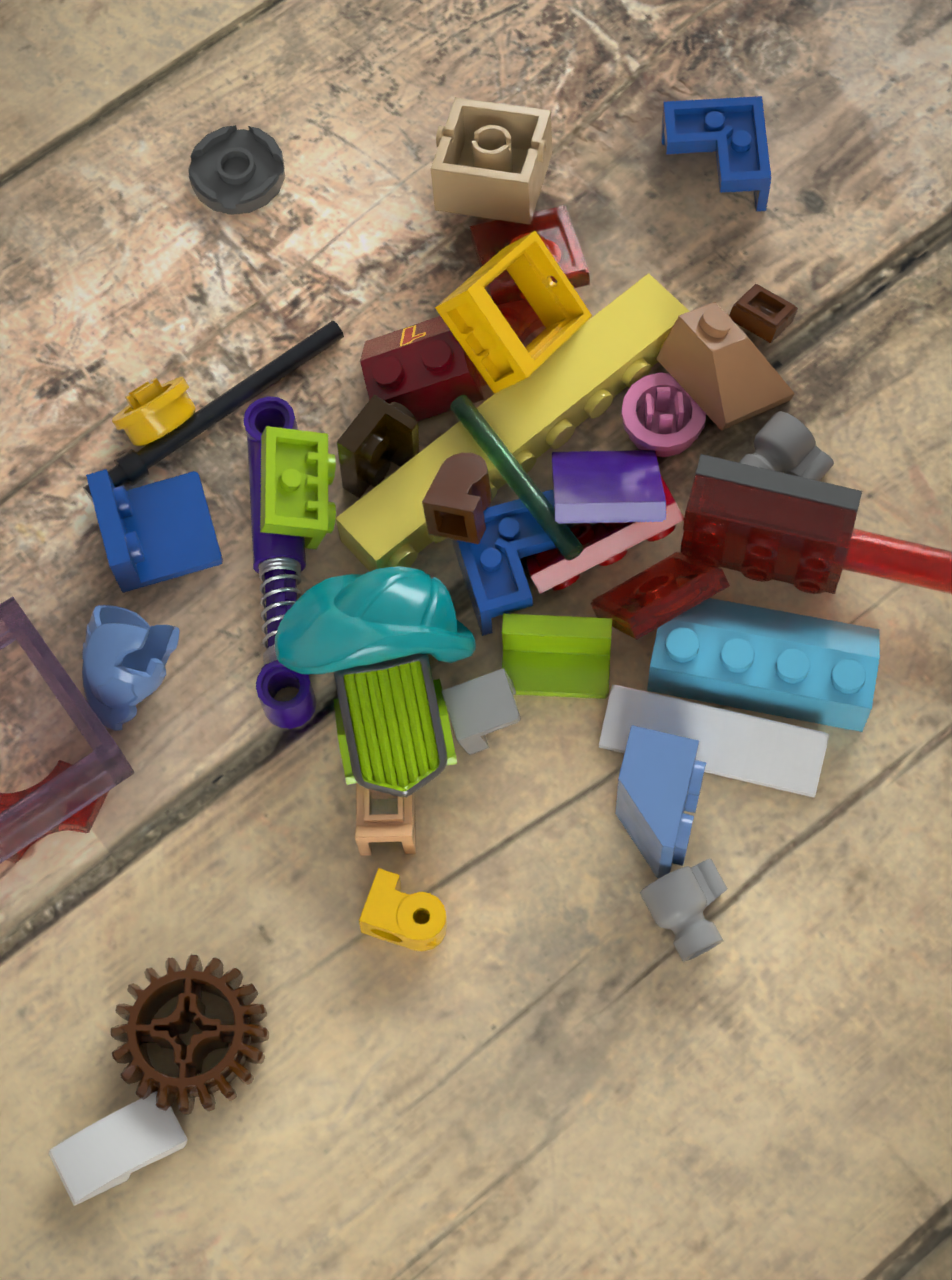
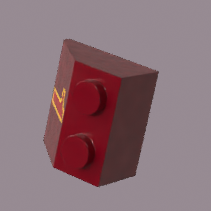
M441 316L365 341L360 363L369 400L375 394L389 404L391 402L400 403L412 412L417 422L484 400L475 365Z

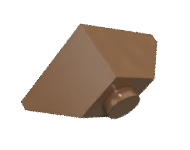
M716 302L679 315L656 358L721 431L790 401L795 394L748 336Z

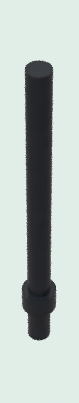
M335 321L329 322L195 412L187 421L170 433L147 444L137 452L131 449L114 460L116 466L110 469L108 473L115 488L127 483L133 486L149 475L148 469L342 339L344 335L341 328ZM88 484L85 487H83V489L89 497V499L93 502Z

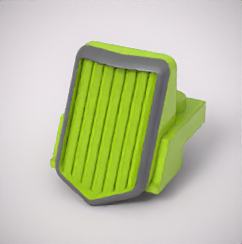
M418 653L371 665L334 671L338 698L334 699L336 728L346 785L358 783L367 789L399 797H408L441 774L446 766L457 764L440 679L433 680L428 654Z

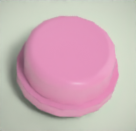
M660 372L644 376L631 385L623 397L621 418L630 440L639 450L656 451V456L669 457L682 453L698 438L705 427L706 413L669 373Z

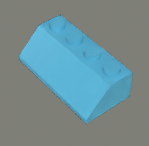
M693 595L682 604L660 614L650 663L647 691L863 732L872 710L880 660V629Z

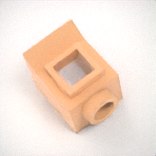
M356 783L355 840L360 856L372 855V842L402 841L405 854H416L415 793L408 797H399L367 789Z

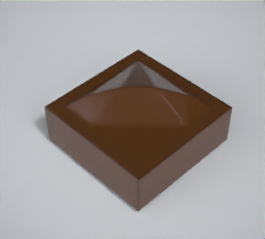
M755 284L733 305L729 316L734 323L772 343L793 322L798 308L764 287Z

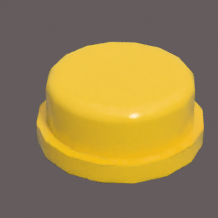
M184 377L175 378L163 385L160 384L157 378L151 380L152 383L147 381L129 392V395L125 396L129 405L112 418V422L117 430L123 429L133 445L144 446L182 425L195 413L196 409L186 392L189 385Z

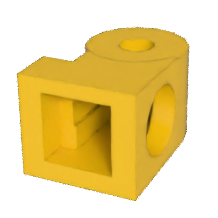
M378 868L359 918L361 933L416 951L434 949L442 942L446 935L447 915L443 903L431 893L417 892L409 895L400 892V875Z

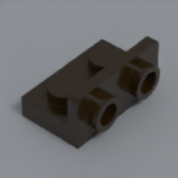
M375 394L337 441L343 488L360 499L370 485L376 487L381 483L390 468L391 462L401 467L420 452L418 422L410 410L400 403L391 402L389 404Z

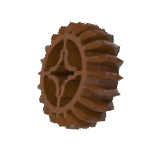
M191 954L187 959L185 970L182 971L174 958H167L165 963L166 975L160 977L153 968H146L144 974L151 983L147 988L142 990L134 983L128 985L127 991L136 1000L133 1006L128 1004L116 1005V1013L128 1021V1024L117 1025L111 1028V1036L115 1040L127 1042L112 1052L113 1059L117 1063H129L121 1073V1078L127 1084L140 1081L137 1086L136 1095L143 1100L157 1091L156 1106L163 1111H166L173 1105L176 1097L179 1111L184 1115L192 1113L195 1097H199L206 1111H212L215 1109L216 1104L214 1092L220 1090L226 1099L232 1101L237 1097L236 1091L229 1084L232 1080L238 1077L247 1085L252 1083L254 1077L244 1067L246 1061L254 1064H262L264 1062L265 1055L263 1052L251 1046V1044L261 1043L269 1039V1031L266 1027L253 1025L262 1021L267 1016L266 1008L263 1004H251L258 995V991L253 984L239 987L243 979V974L239 969L233 968L223 975L224 965L218 958H212L204 971L198 955ZM202 992L212 993L226 1000L232 1007L235 1025H224L220 1019L206 1018V1006L201 1001ZM179 995L177 1007L172 1014L165 1018L153 1019L165 1003ZM194 1021L202 1033L192 1035L190 1044L186 1045L179 1037V1034L188 1033L190 1024ZM147 1043H157L161 1048L174 1049V1062L179 1067L178 1078L164 1075L154 1069L148 1056ZM229 1043H231L228 1052L215 1067L197 1076V1074L202 1073L203 1061L208 1053L215 1049L228 1048Z

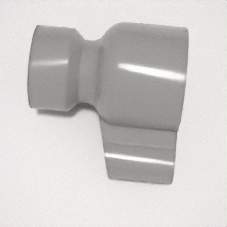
M782 411L776 412L757 433L754 440L756 450L754 454H746L739 461L742 464L820 481L834 465L833 459L816 446L815 438L810 430L797 418Z
M707 859L693 867L686 866L655 880L641 890L640 894L655 923L661 928L671 929L674 932L675 939L673 944L683 962L711 950L723 941L714 922L706 920L703 915L704 909L728 889L712 859Z

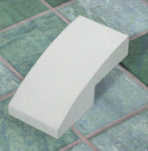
M157 1091L150 1094L144 1100L139 1099L102 1118L50 1149L49 1156L74 1206L128 1181L132 1172L185 1147L188 1139L171 1106L166 1111L156 1106Z

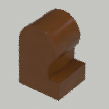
M459 453L447 458L441 465L422 501L429 535L474 544L480 543L486 530L483 511L487 509L492 499L487 464L481 456L474 453Z

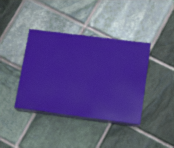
M656 451L552 452L555 522L615 523L663 522V520H666V498Z

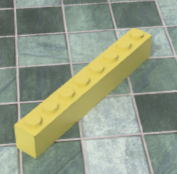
M648 273L585 322L528 378L493 394L337 516L336 523L341 542L369 571L396 566L411 567L420 551L433 541L439 543L446 539L428 534L422 501L441 465L447 458L459 453H474L481 456L488 468L492 501L498 489L512 478L519 480L533 468L538 457L551 447L558 449L571 438L577 426L589 417L594 419L602 415L609 408L617 394L627 386L630 388L632 384L647 376L651 367L658 363L656 358L678 316L689 312V310Z

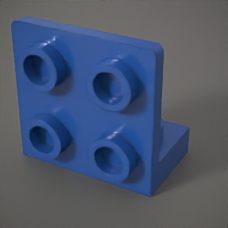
M107 469L86 475L108 563L122 593L215 567L223 563L203 486L197 472H189L130 490H126L124 485L115 488Z

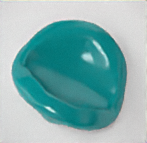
M403 566L375 569L365 574L331 577L314 585L286 612L275 636L277 660L288 669L300 674H326L418 653L431 654L438 661L453 663L472 656L476 649L474 635L456 619V611L445 584L437 577L431 578L429 574L422 570Z

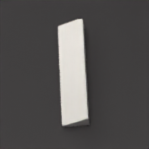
M612 685L599 748L625 753L631 725L699 740L696 760L706 762L704 772L814 798L829 734L638 689Z

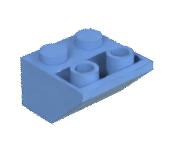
M631 725L618 778L615 814L655 876L659 879L670 873L672 863L681 866L684 864L694 819L693 815L685 814L684 811L696 812L706 762L696 760L699 740Z

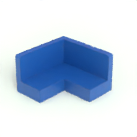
M762 96L663 102L661 141L662 145L666 146V154L716 152L720 193L754 191L756 212L766 211L771 184V169Z
M553 489L488 507L483 511L486 530L479 544L452 539L482 636L493 633L491 618L503 615V613L507 614L533 606V597L520 558L568 545L569 535L565 524L555 522Z

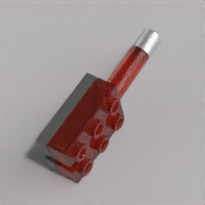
M700 455L685 511L680 558L689 559L692 564L704 569L722 567L739 571L745 577L755 581L765 582L773 579L794 584L800 591L810 594H821L823 592L835 594L842 569L952 594V551L854 528L862 491L708 455Z

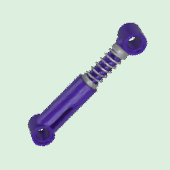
M267 396L257 399L250 404L245 411L243 420L248 445L253 569L263 581L260 585V591L264 596L261 598L260 604L265 608L261 612V617L265 621L262 625V631L266 636L262 644L267 648L263 653L264 666L257 677L256 690L264 713L270 722L280 728L293 729L302 726L311 719L315 712L317 701L310 681V674H300L292 671L277 660L275 636L286 612L302 596V592L297 589V585L301 583L302 579L299 577H301V571L306 567L305 538L260 532L261 435L266 426L298 430L293 408L287 401L279 397ZM295 687L299 689L297 695L289 701L283 702L274 699L277 692L283 688Z

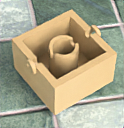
M455 97L446 125H440L436 134V146L438 148L431 166L435 211L531 224L552 156L551 110Z

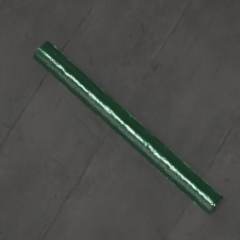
M461 395L451 403L450 408L564 558L566 560H573L578 557L584 549L581 542L566 523L555 522L553 506L468 396Z

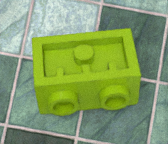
M265 427L261 435L260 532L305 537V548L317 549L325 535L332 533L336 520L335 502L328 501V485H332L335 477L336 458L334 454H328L327 433Z

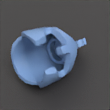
M111 605L95 606L90 622L86 627V642L83 643L82 678L87 704L91 713L99 722L107 728L119 731L123 730L124 723L129 722L136 716V705L155 692L166 676V662L178 645L180 632L178 627L172 625H155L150 627L140 615L123 607Z

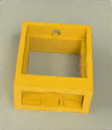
M536 230L499 251L435 307L494 394L528 378L592 317V314ZM505 270L508 271L546 327L526 347H524L485 290V287ZM550 276H553L557 283L553 282Z

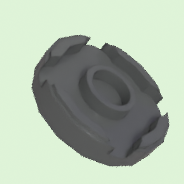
M236 125L222 127L207 134L194 147L190 156L191 163L188 167L190 183L198 199L213 211L230 215L251 213L266 206L280 192L285 179L283 154L273 137L259 128L248 126L249 130H237Z

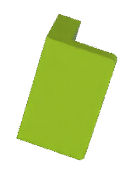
M503 613L502 669L504 668L512 680L516 690L515 695L607 698L609 695L612 618Z

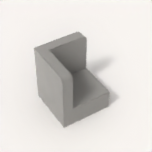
M504 668L442 691L456 739L469 755L489 748L486 734L516 724L521 719L514 698L516 690Z

